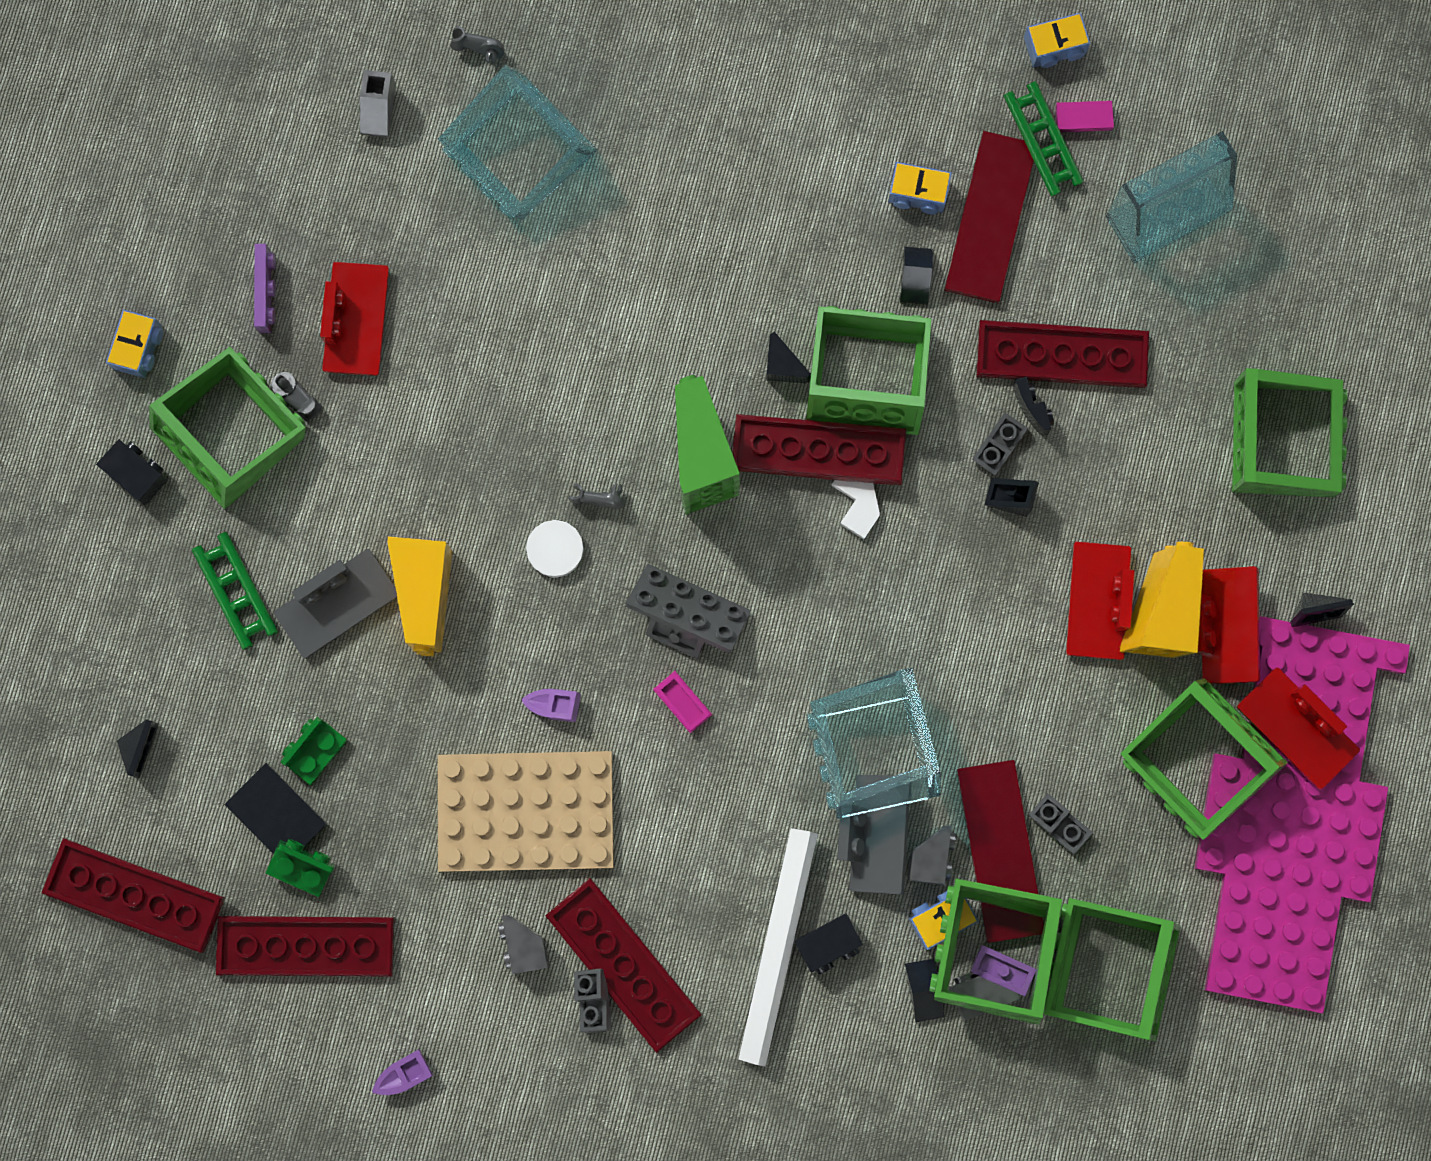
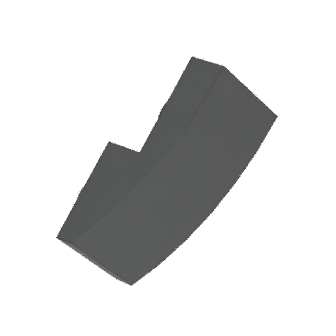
M1004 413L972 460L996 475L1028 428L1007 413Z
M1048 793L1029 813V817L1074 856L1093 836V832L1071 815L1068 809Z
M603 969L574 971V1001L580 1003V1032L586 1034L612 1031L609 994Z

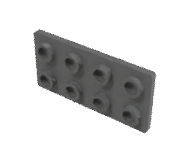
M366 549L345 564L339 559L293 590L294 598L276 609L274 615L301 656L306 659L396 599V587L371 550Z
M650 564L646 565L626 601L627 608L651 618L646 636L697 659L704 643L726 653H731L751 612L741 605Z
M857 775L855 802L841 801L837 860L851 862L850 891L901 895L904 893L910 777Z

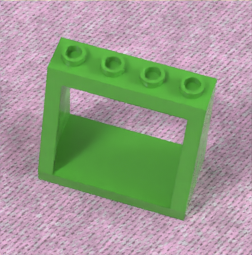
M818 306L806 420L906 428V434L918 435L925 406L932 319L923 318L919 315L903 316L895 315L891 312L876 313L867 312L863 309L848 310L839 309L835 306ZM826 335L916 344L911 395L821 386Z
M228 347L149 405L150 430L223 509L234 503L304 439L306 429L303 419L297 413L293 414L286 407L287 404L283 397L278 393L274 394L267 387L268 384L265 378L258 372L255 374L249 367L247 359L240 352L236 353L231 347ZM227 375L234 380L285 435L232 477L178 420Z
M1246 368L1234 381L1232 493L1334 498L1342 493L1346 486V473L1342 472V462L1345 461L1347 454L1346 445L1342 444L1343 434H1345L1347 429V418L1343 417V406L1347 402V390L1343 389V380ZM1258 388L1330 392L1329 479L1256 471Z
M695 375L686 376L679 380V384L675 385L680 491L682 506L686 515L739 496L740 473L703 375L697 378Z
M1205 678L1194 681L1120 753L1124 758V765L1132 773L1138 772L1145 779L1143 782L1144 786L1152 794L1156 795L1158 793L1166 801L1164 803L1166 809L1174 816L1179 815L1186 822L1184 826L1187 831L1195 838L1200 836L1202 840L1210 836L1288 763ZM1198 701L1264 767L1258 775L1209 820L1143 753Z
M955 879V885L948 886L945 903L951 904L949 916L943 915L940 928L941 933H946L944 945L938 944L935 962L940 963L939 973H932L929 991L935 992L934 1000L1039 1025L1044 1013L1063 899ZM964 898L1045 918L1029 1009L948 991Z
M1069 898L1068 904L1064 903L1061 910L1060 921H1064L1062 932H1058L1056 936L1054 950L1058 951L1055 962L1052 961L1049 977L1051 983L1046 995L1044 1015L1157 1042L1181 926L1174 921ZM1083 915L1159 933L1140 1025L1063 1007Z

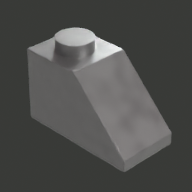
M971 973L954 978L956 984L949 986L952 992L1006 1005L1020 999L1018 993L980 976L972 977ZM957 1006L964 1021L985 1013Z

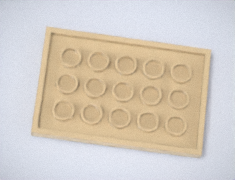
M612 751L438 755V872L614 868Z

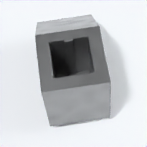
M371 70L363 71L360 91L361 135L389 138L396 83L392 73Z
M943 826L911 851L908 881L945 885V879L950 880L952 862H948L949 850L954 851L956 833H951L952 826Z
M503 915V922L498 923L500 938L501 940H506L508 951L503 952L506 969H511L513 975L548 968L549 962L544 938L513 916Z

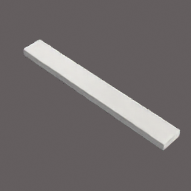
M792 828L790 830L739 1060L766 1067L818 836L817 833Z

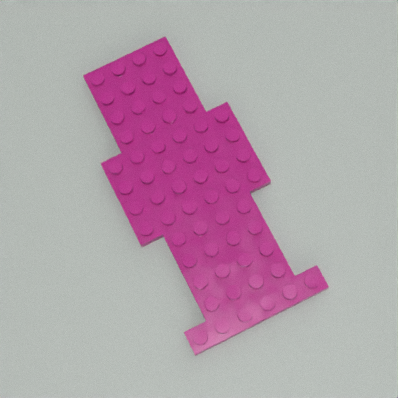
M1259 616L1260 681L1254 682V688L1274 668H1280L1298 687L1306 684L1348 726L1343 732L1360 748V752L1323 789L1318 790L1248 720L1288 763L1210 836L1204 840L1199 837L1194 869L1223 874L1204 990L1323 1013L1341 897L1371 902L1388 787L1361 782L1360 774L1376 671L1382 670L1405 674L1410 645L1309 625L1292 627L1288 621ZM1245 748L1243 749L1242 758L1213 754L1203 813L1208 820L1264 769Z

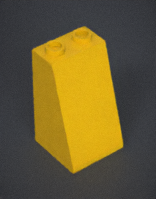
M388 537L387 543L405 643L414 652H417L416 655L434 656V652H442L453 551L447 542Z
M1181 541L1176 542L1175 546H1165L1164 550L1153 554L1132 612L1131 628L1125 632L1120 652L1168 658L1198 653L1203 548L1194 547L1192 542Z

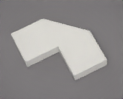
M834 480L832 483L834 488L855 500L840 525L864 540L880 516L873 483Z

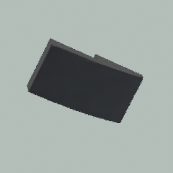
M1027 377L1016 379L1012 386L1022 412L1041 436L1048 435L1051 426H1054L1051 409H1046L1045 402L1033 404V401H1036V393L1033 384H1028Z

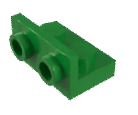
M316 717L314 720L309 719L300 730L302 736L296 743L292 741L282 752L284 758L280 762L311 786L348 742V739L319 717Z
M288 839L287 843L280 840L265 874L319 897L330 873L334 870V863L330 862L331 857L319 851H315L314 855L304 851V845L292 839Z

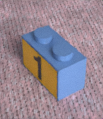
M1081 13L1028 26L1024 35L1033 68L1038 66L1048 68L1064 59L1069 61L1078 60L1087 53L1090 45Z
M896 162L888 202L901 209L915 207L920 208L922 212L927 214L943 213L951 172Z
M123 310L106 364L113 370L145 378L147 371H151L154 365L155 357L153 353L155 346L160 344L163 337L162 325L156 318Z
M947 891L937 896L939 902L929 907L926 902L911 910L914 916L908 918L925 950L945 940L946 933H941L940 928L943 915L949 916L951 904L945 903ZM964 898L958 933L979 922L966 898Z

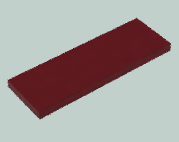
M983 131L944 291L999 304L1034 161L1024 140Z
M980 320L978 327L976 377L1011 380L1027 377L1028 381L1146 388L1149 331Z
M736 414L732 454L739 472L901 486L906 428Z
M1015 760L956 769L976 882L1038 894ZM979 902L986 943L1042 934L1044 926L1043 917Z
M65 838L62 839L41 894L200 953L205 952L225 897Z
M591 878L545 915L588 970L603 969L608 994L656 1053L702 1015Z
M218 916L216 975L393 977L395 917Z

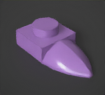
M542 689L528 694L522 698V702L530 711L550 720L576 722L581 694L576 691Z
M419 1049L385 1069L375 1082L372 1090L373 1093L379 1095L398 1094L432 1077L433 1073L421 1050Z

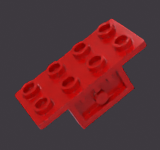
M333 263L331 282L325 281L320 337L325 343L322 370L325 373L379 375L389 267L387 265Z
M1077 541L1073 544L1066 655L1112 660L1124 659L1125 652H1120V646L1125 632L1131 628L1134 570H1130V546Z
M1258 567L1203 570L1197 654L1202 655V679L1205 678L1210 684L1260 681Z
M1278 667L1274 668L1236 706L1318 790L1323 789L1360 752V748L1343 732L1348 726L1306 684L1298 687Z

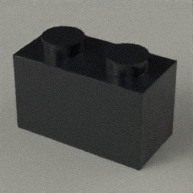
M118 439L96 465L146 506L168 481L161 475L164 469L152 459L147 463L141 458L140 455L143 451L131 441L126 445Z
M847 913L794 940L809 971L812 973L816 970L818 975L833 968L832 961L841 956L846 961L859 954L858 947L863 945Z

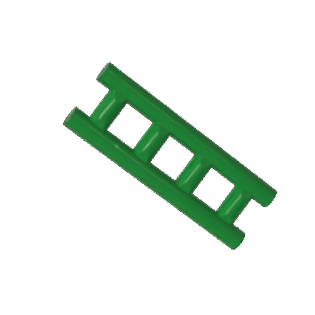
M1034 81L1026 85L1029 94L1016 98L1014 92L1010 91L1004 94L1003 97L1050 196L1053 197L1061 193L1058 184L1071 179L1073 186L1076 187L1082 184L1084 180L1037 82ZM1035 104L1042 119L1029 124L1022 108ZM1047 129L1053 144L1041 149L1034 134ZM1059 154L1065 169L1052 174L1046 159Z
M223 532L217 536L221 545L206 553L202 545L196 546L191 551L242 650H247L253 646L249 637L264 629L268 637L277 634L279 631L227 532ZM226 555L233 570L218 577L211 562ZM239 580L246 595L231 602L224 587ZM252 604L259 620L243 627L236 612Z

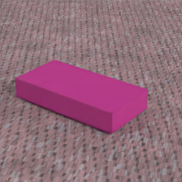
M1112 101L1061 102L1055 105L1056 124L1061 133L1112 131L1114 128Z
M676 671L653 689L690 734L712 716V713Z

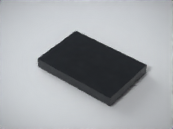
M265 763L224 804L273 854L280 840L287 843L288 839H292L304 845L305 848L328 825L268 763Z

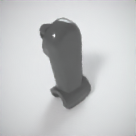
M461 26L454 27L452 32L453 40L451 41V48L453 50L463 51L467 48L479 52L485 56L488 64L490 59L492 64H494L496 59L504 56L505 48L499 40L466 33Z
M281 372L272 379L271 387L273 392L280 394L285 402L295 408L305 421L314 419L320 413L322 405L307 393L292 374Z
M574 483L573 488L579 490L580 494L577 497L570 495L568 497L569 501L576 505L586 503L611 509H621L626 503V500L620 497L623 491L621 484L616 491L618 483L612 486L610 493L584 491L581 485Z

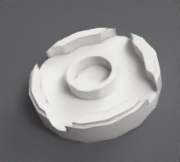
M552 520L543 522L532 531L528 537L526 550L528 559L536 571L548 577L557 578L568 575L578 567L583 557L584 547L582 538L576 528L567 522Z

